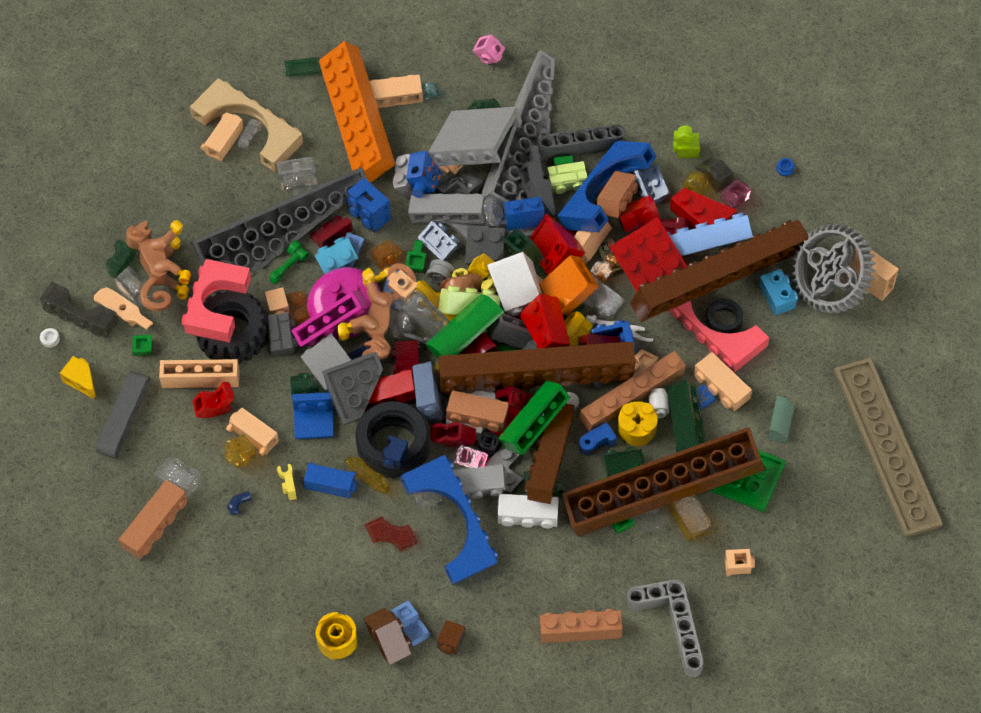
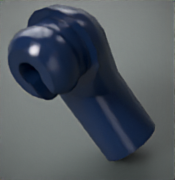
M249 491L237 494L231 498L227 505L231 515L240 512L238 506L241 503L252 500Z

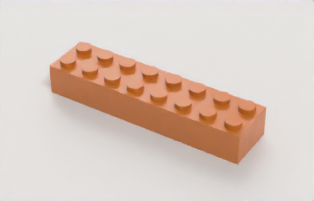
M343 41L321 58L319 64L352 171L362 167L368 182L371 183L396 164L359 47Z

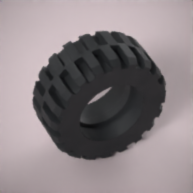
M226 290L224 293L219 291L215 293V296L212 297L210 295L207 297L206 303L203 304L207 310L213 313L241 318L249 324L242 333L232 336L230 343L196 336L201 351L205 352L209 359L213 357L214 360L237 359L238 364H241L245 359L247 361L251 360L252 355H258L261 352L260 347L263 348L265 346L269 333L265 309L261 306L260 301L257 298L253 299V295L249 293L243 294Z

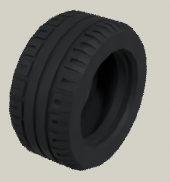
M388 401L371 407L360 418L361 420L357 424L355 433L356 447L359 459L370 472L383 478L394 479L422 466L426 462L430 451V431L428 422L417 408L404 402ZM392 425L402 426L414 436V441L408 448V453L400 470L386 468L383 465V452L377 450L372 444L373 437L384 427Z

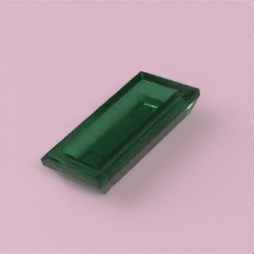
M320 57L285 60L286 76L322 73L319 64Z

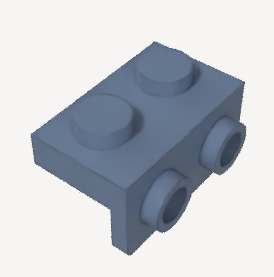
M657 163L641 172L634 170L636 183L642 189L640 191L642 198L650 195L655 204L672 196Z

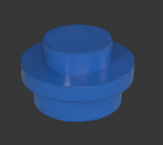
M783 158L777 163L776 170L782 176H789L794 172L795 165L792 160Z

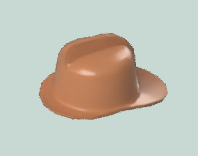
M476 273L452 277L444 280L439 285V291L441 293V288L448 289V286H457L463 291L466 288H475L478 292L484 280L481 275Z

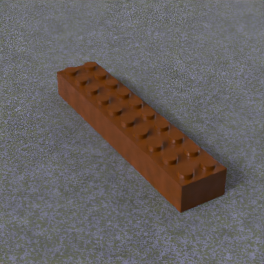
M799 219L793 222L789 220L777 229L773 227L763 235L757 234L747 242L744 240L740 241L731 249L728 247L724 248L715 256L710 254L701 262L697 263V261H694L682 270L678 268L671 272V275L666 277L661 275L650 284L649 282L643 283L638 287L639 290L634 294L630 304L642 323L797 255L795 251H800L801 249L798 244H804V240L809 239L808 234Z
M633 341L439 356L440 394L451 395L452 390L465 393L483 390L485 392H492L496 389H504L506 386L531 389L535 386H542L546 380L562 386H569L575 383L583 385L590 384L591 382L608 383L614 380L625 382L634 376L636 360Z
M750 427L564 492L562 496L572 527L578 537L759 473L765 469Z

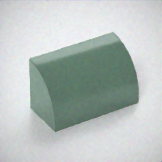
M778 395L776 397L768 439L787 443L794 413V404L790 400Z

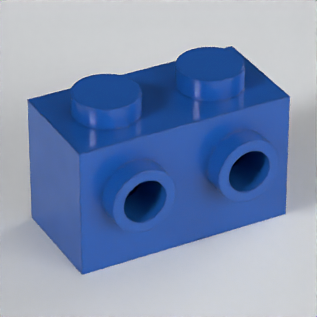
M541 197L504 202V220L507 231L537 227L544 218V207Z

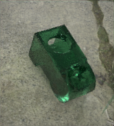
M117 239L114 244L116 252L106 262L108 274L112 278L121 277L136 255L135 249L128 247L126 242Z

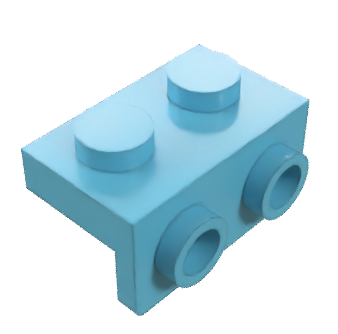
M343 236L334 241L335 245L329 248L326 245L317 250L318 254L315 257L324 274L341 268L359 258L350 238L345 239Z

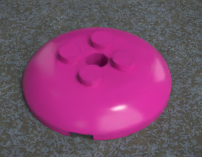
M344 267L331 270L321 276L313 285L308 296L307 311L309 318L353 291H361L371 307V302L366 292L367 288L363 284V271ZM375 281L376 287H377L378 291H380V288H379L378 284H377L376 281ZM370 307L365 310L366 314L364 315L368 314ZM338 328L334 329L333 337L339 339ZM349 333V338L356 337L359 335V333L354 335L353 333Z

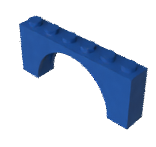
M614 142L559 213L558 218L565 230L597 233L601 231L609 219L601 206L594 205L597 194L607 184L615 171L627 173L639 169H648L657 157L650 143Z
M443 455L403 474L400 480L408 496L420 492L441 494L452 500L461 510L467 527L466 541L457 558L444 566L450 582L454 585L495 565L498 555L494 548H490L487 542L489 541L488 534L485 530L481 529L479 525L480 518L476 512L473 513L470 507L472 505L471 500L467 494L464 495L461 489L463 484L458 476L455 477L452 471L454 469L453 463Z

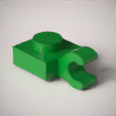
M415 240L414 250L407 252L405 265L411 268L413 272L424 273L427 256L426 253H422V240Z

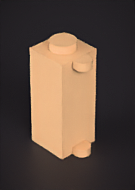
M227 112L223 114L221 121L205 144L201 145V150L205 151L206 155L222 161L244 129L242 119L235 114L232 115Z
M608 221L599 233L578 231L574 236L586 252L581 258L585 264L590 261L612 229Z
M244 408L234 412L230 417V424L226 430L229 432L234 431L260 450L259 454L262 456L264 454L267 455L279 442L276 431Z

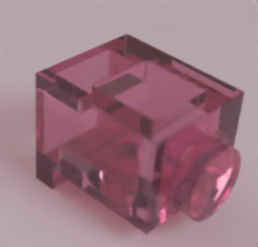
M737 178L721 192V202L736 210L750 198L751 190L746 183H742Z
M461 444L455 453L454 463L466 468L484 467L488 455Z

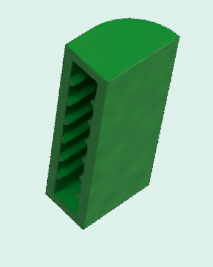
M480 294L431 338L426 345L437 359H439V356L458 355L498 319L504 311L489 296Z

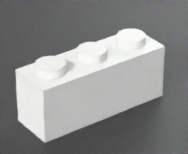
M499 494L498 524L504 526L515 524L522 525L523 527L541 526L547 529L557 527L559 497H552L551 504L527 500V495Z

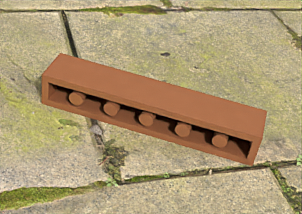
M673 351L581 409L579 420L588 432L617 417L623 405L631 402H640L650 395L651 390L662 388L683 375L686 365L677 353Z

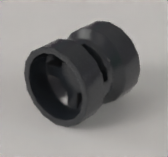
M484 432L479 438V450L483 456L493 457L499 450V439L493 432Z

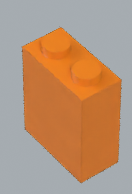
M569 256L539 284L543 294L559 298L563 315H569L599 287L581 257Z

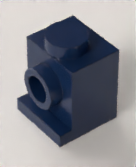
M389 435V446H385L382 457H384L383 465L388 469L400 470L408 453V441Z

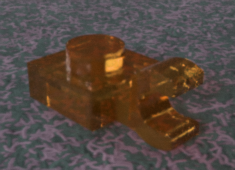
M610 253L602 264L597 261L590 270L594 280L602 288L614 273L610 268L617 263L616 257Z

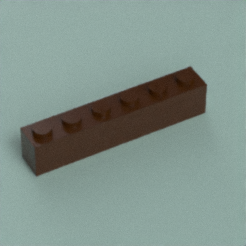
M566 403L543 430V435L538 437L537 448L539 450L534 451L533 462L535 464L531 465L529 470V477L531 479L526 480L525 491L528 492L527 500L551 504L574 417L575 405Z

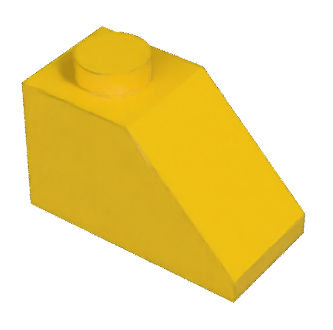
M72 356L60 372L62 382L94 399L96 395L89 363L83 358L78 359Z

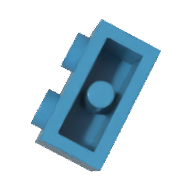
M781 269L760 276L759 287L775 316L796 308L798 295L795 290L791 289L789 278L783 274Z

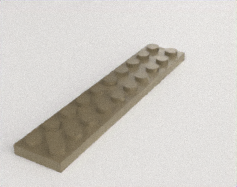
M871 358L834 368L835 376L904 538L941 528L943 525Z

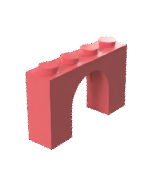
M205 259L204 265H201L199 269V280L193 286V297L188 300L187 314H184L182 317V325H184V330L187 334L230 343L235 328L234 318L213 313L207 310L203 304L206 297L217 290H230L246 294L251 281L250 268Z

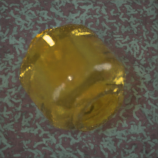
M692 171L686 177L682 187L704 195L709 187V179L702 172Z

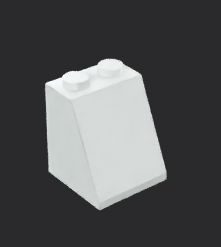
M523 252L487 265L507 314L512 316L519 315L539 293L542 294L533 261Z

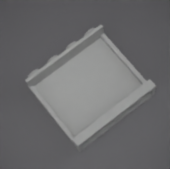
M517 107L451 111L428 151L433 162L437 166L500 163L501 160L497 151L511 126H520L522 123Z

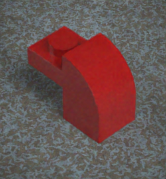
M222 382L215 392H199L192 400L196 418H212L224 415L232 410L230 403L234 400V392L230 382Z

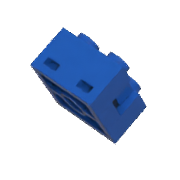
M365 178L348 190L349 212L354 218L359 217L362 219L361 222L366 229H371L375 233L391 220L389 199Z

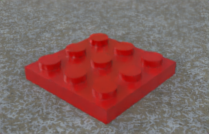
M658 217L609 246L636 292L639 290L638 287L645 282L650 284L661 275L666 277L678 268L682 270L687 267V264Z

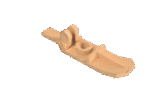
M106 287L100 289L94 295L95 302L107 308L111 313L116 314L123 321L128 322L132 327L138 324L147 330L153 324L140 314L139 308L112 289Z

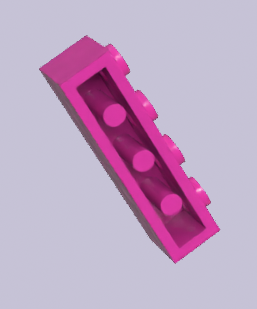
M353 291L291 331L300 347H313L319 343V339L323 336L333 335L335 333L334 329L338 328L340 323H350V319L366 314L365 310L370 306L361 291Z

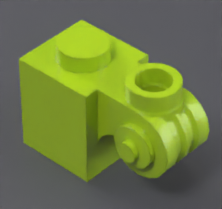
M681 126L677 131H674L673 152L677 153V159L699 158V133H692L691 126Z

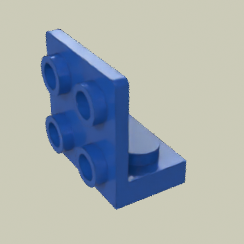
M618 320L614 322V325L609 326L600 324L591 330L592 334L620 336L622 342L633 341L634 352L636 351L629 321Z
M330 393L292 394L295 439L334 437L333 401Z

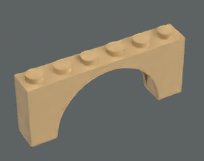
M219 78L190 106L191 117L205 126L226 112L230 114H247L262 122L269 135L265 147L259 153L260 160L263 165L274 172L303 144L302 133L298 128H293L283 118L279 119L269 109H264L257 101L249 99L242 91L235 90L228 82H223Z

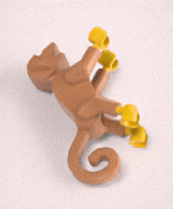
M179 220L171 223L170 228L172 230H169L163 237L151 239L152 229H148L147 221L137 226L132 225L126 232L127 246L140 251V262L150 277L141 288L140 300L144 307L152 311H164L170 307L172 301L171 295L166 291H157L152 296L154 301L163 299L164 302L154 303L150 301L147 295L154 285H166L174 291L178 290L177 297L182 300H186L189 288L186 285L190 281V271H182L181 267L168 259L174 253V249L180 248L181 240L177 235L182 233L183 225ZM167 271H170L176 276L179 275V282H177L172 277L167 275Z
M393 264L388 270V277L394 271L402 270L416 282L414 272L404 264ZM368 268L363 271L362 276L371 307L367 315L352 319L350 323H340L338 325L339 340H348L349 333L354 335L359 332H365L371 340L364 343V347L369 349L365 350L362 356L376 351L379 360H384L388 358L391 350L389 343L384 338L389 330L390 309L393 302L401 298L395 293L389 294V292L378 291L374 280L375 275ZM399 280L398 284H402L404 281Z

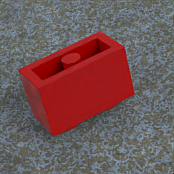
M648 195L627 204L625 211L621 212L618 219L625 232H629L649 223L657 217L660 219V215L654 200Z

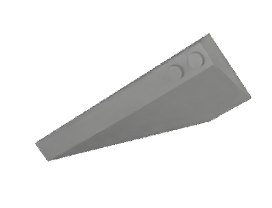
M541 50L536 55L514 106L518 109L522 123L520 126H511L497 151L501 161L500 163H492L482 191L487 206L498 212L504 213V202L528 199L519 171L525 164L523 152L531 145H538L539 138L542 135L550 134L551 119L549 118V112L552 108L550 98L553 94L551 83L554 79L555 59ZM541 158V168L544 173L543 178H546L547 170L545 169L546 161H548V159Z

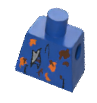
M427 151L411 153L406 179L413 188L412 195L421 198L423 194L435 192L442 177V172L433 162Z

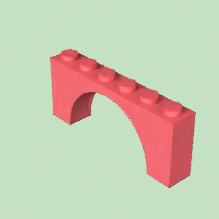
M691 301L670 310L671 315L676 319L678 318L686 330L692 331L696 339L701 344L704 343L710 353L713 352L734 373L768 347L769 337L757 325L739 333H720L704 326L697 319L693 312Z

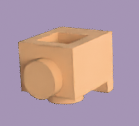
M402 270L398 273L394 271L387 279L390 281L387 287L404 302L418 287V284ZM403 280L405 285L400 286L398 281Z
M750 549L726 550V576L751 574V569L755 568L754 556L750 555Z

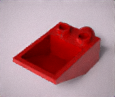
M548 214L544 216L526 242L547 275L552 273L569 256L582 258L586 253L580 243Z

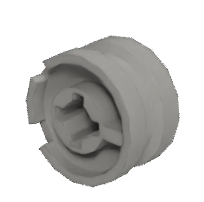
M432 260L429 266L430 269L426 273V278L429 277V281L435 285L441 284L444 280L452 278L455 268L444 260Z

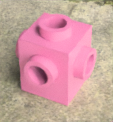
M490 34L479 38L473 52L483 63L488 65L501 60L505 47Z

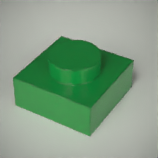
M572 155L553 157V165L573 163Z
M133 335V356L152 355V335Z

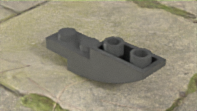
M531 145L523 152L525 164L519 169L521 180L528 198L541 197L544 216L548 214L553 217L556 214L553 188L551 187L550 180L543 179L544 173L541 168V155L538 145Z

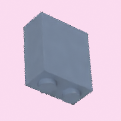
M432 362L414 365L413 375L417 408L428 423H438L446 419L445 395L440 394L438 371Z

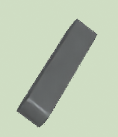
M613 124L545 134L539 138L538 150L543 159L608 150L615 141L624 140L626 131L622 125Z
M133 371L128 374L98 441L96 449L98 454L115 459L118 457L150 385V376Z

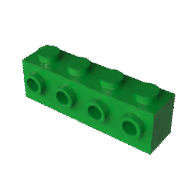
M546 380L498 439L508 451L523 456L571 397L560 384Z

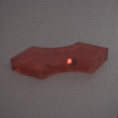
M383 516L365 524V528L373 543L380 541L393 544L399 551L417 544V540L409 525H391Z

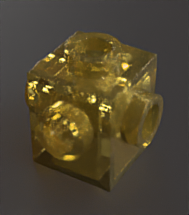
M244 434L236 439L229 440L224 446L226 461L229 464L233 463L236 469L247 465L252 458L256 457L254 446Z

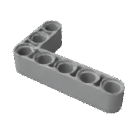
M669 580L631 588L627 593V606L633 611L668 605L685 674L689 677L699 676L703 668V658L683 582L680 580ZM671 590H678L680 593L673 594ZM657 593L660 595V597L655 598L652 597L651 594ZM639 597L641 600L633 601L631 598ZM676 608H682V609H684L685 611H684V612H677L675 609H676ZM686 626L689 628V630L683 631L680 629V627ZM690 644L694 648L686 649L684 646ZM696 663L698 667L692 668L689 664Z

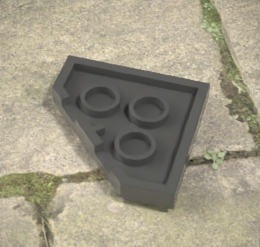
M376 351L321 372L343 426L361 420L360 418L364 414L383 371Z

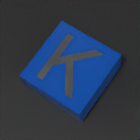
M705 385L688 394V398L699 411L715 402V397Z

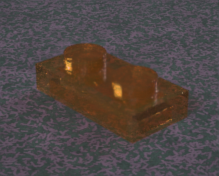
M305 291L286 294L290 317L294 318L296 328L310 319Z

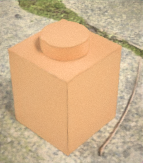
M283 287L265 292L270 315L286 312L290 315Z

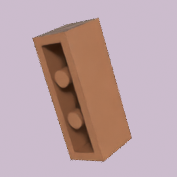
M619 171L613 173L597 200V205L602 207L607 216L618 218L621 212L625 211L627 203L631 202L632 195L636 194L638 189L636 175Z
M453 390L446 409L447 420L451 422H461L475 428H488V430L493 432H504L509 414L508 402Z

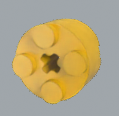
M631 402L623 405L618 417V433L627 444L638 447L644 446L655 437L658 418L653 406L650 403Z
M332 612L320 619L316 628V639L322 654L331 660L342 659L349 656L356 649L357 632L351 617L346 614Z

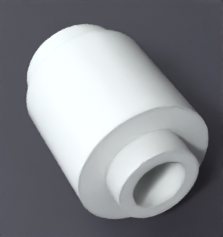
M662 388L651 390L649 403L656 411L657 418H664L669 414L668 394Z

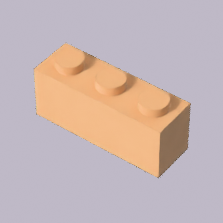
M419 74L369 81L378 108L423 102Z
M713 352L695 365L694 376L697 381L704 383L712 395L718 396L727 409L730 408L735 412L751 399L752 389Z

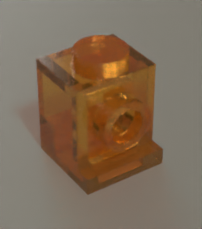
M391 239L371 249L372 259L380 272L384 270V266L393 265L399 259L398 256L401 255L399 246L397 244L394 245Z

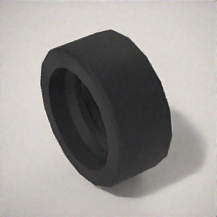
M719 299L710 305L707 310L706 321L709 329L727 334L737 333L740 330L743 321V311L739 304L730 299ZM720 310H728L736 316V321L731 325H721L714 320V314Z

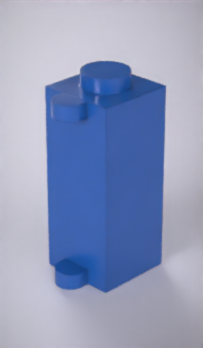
M310 462L304 477V487L308 490L351 498L352 492H356L358 481H355V471L347 472L315 465V463Z

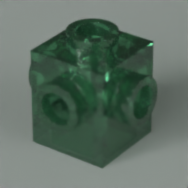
M303 372L299 373L298 376H291V397L292 394L319 392L318 380L314 381V374L309 375V373Z

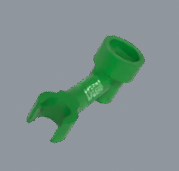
M297 240L293 241L287 248V252L291 257L269 275V281L273 284H276L283 274L298 260L304 262L308 258L309 253L302 248V244Z

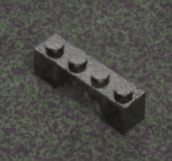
M52 281L40 298L43 310L49 314H57L64 321L74 322L77 327L81 329L86 328L97 337L103 336L107 338L119 321L117 312L101 304L90 310L77 309L70 304L69 290Z

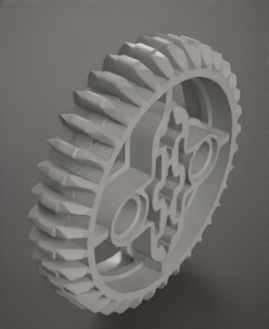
M828 224L820 226V229H814V233H808L809 239L804 240V244H798L801 249L800 251H795L798 256L793 258L796 261V265H792L795 268V272L791 274L796 276L793 280L794 283H798L795 289L800 290L798 295L803 297L802 300L804 302H808L807 305L821 312L840 313L841 311H847V308L852 309L853 304L858 305L859 300L865 299L863 293H869L867 287H872L869 282L875 279L871 275L876 272L875 269H872V266L876 263L871 261L875 256L870 254L872 248L867 247L869 242L864 240L865 237L863 235H859V231L846 225ZM829 236H842L846 238L845 241L834 244L830 251L823 247L815 248L820 241ZM855 247L860 256V276L850 267L856 255ZM808 263L817 270L812 279L811 287L807 278ZM837 286L843 290L853 289L849 295L839 301L829 302L821 299L822 296L833 293Z

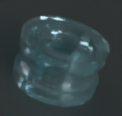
M430 82L422 86L424 98L432 99L439 95L436 83Z

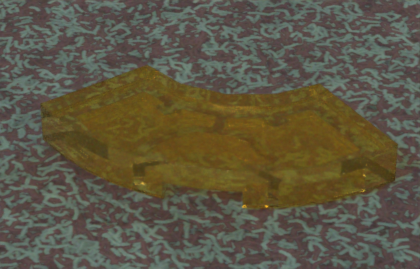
M348 457L345 460L351 471H355L356 476L369 487L383 494H387L390 491V487L382 474L370 469L361 458Z

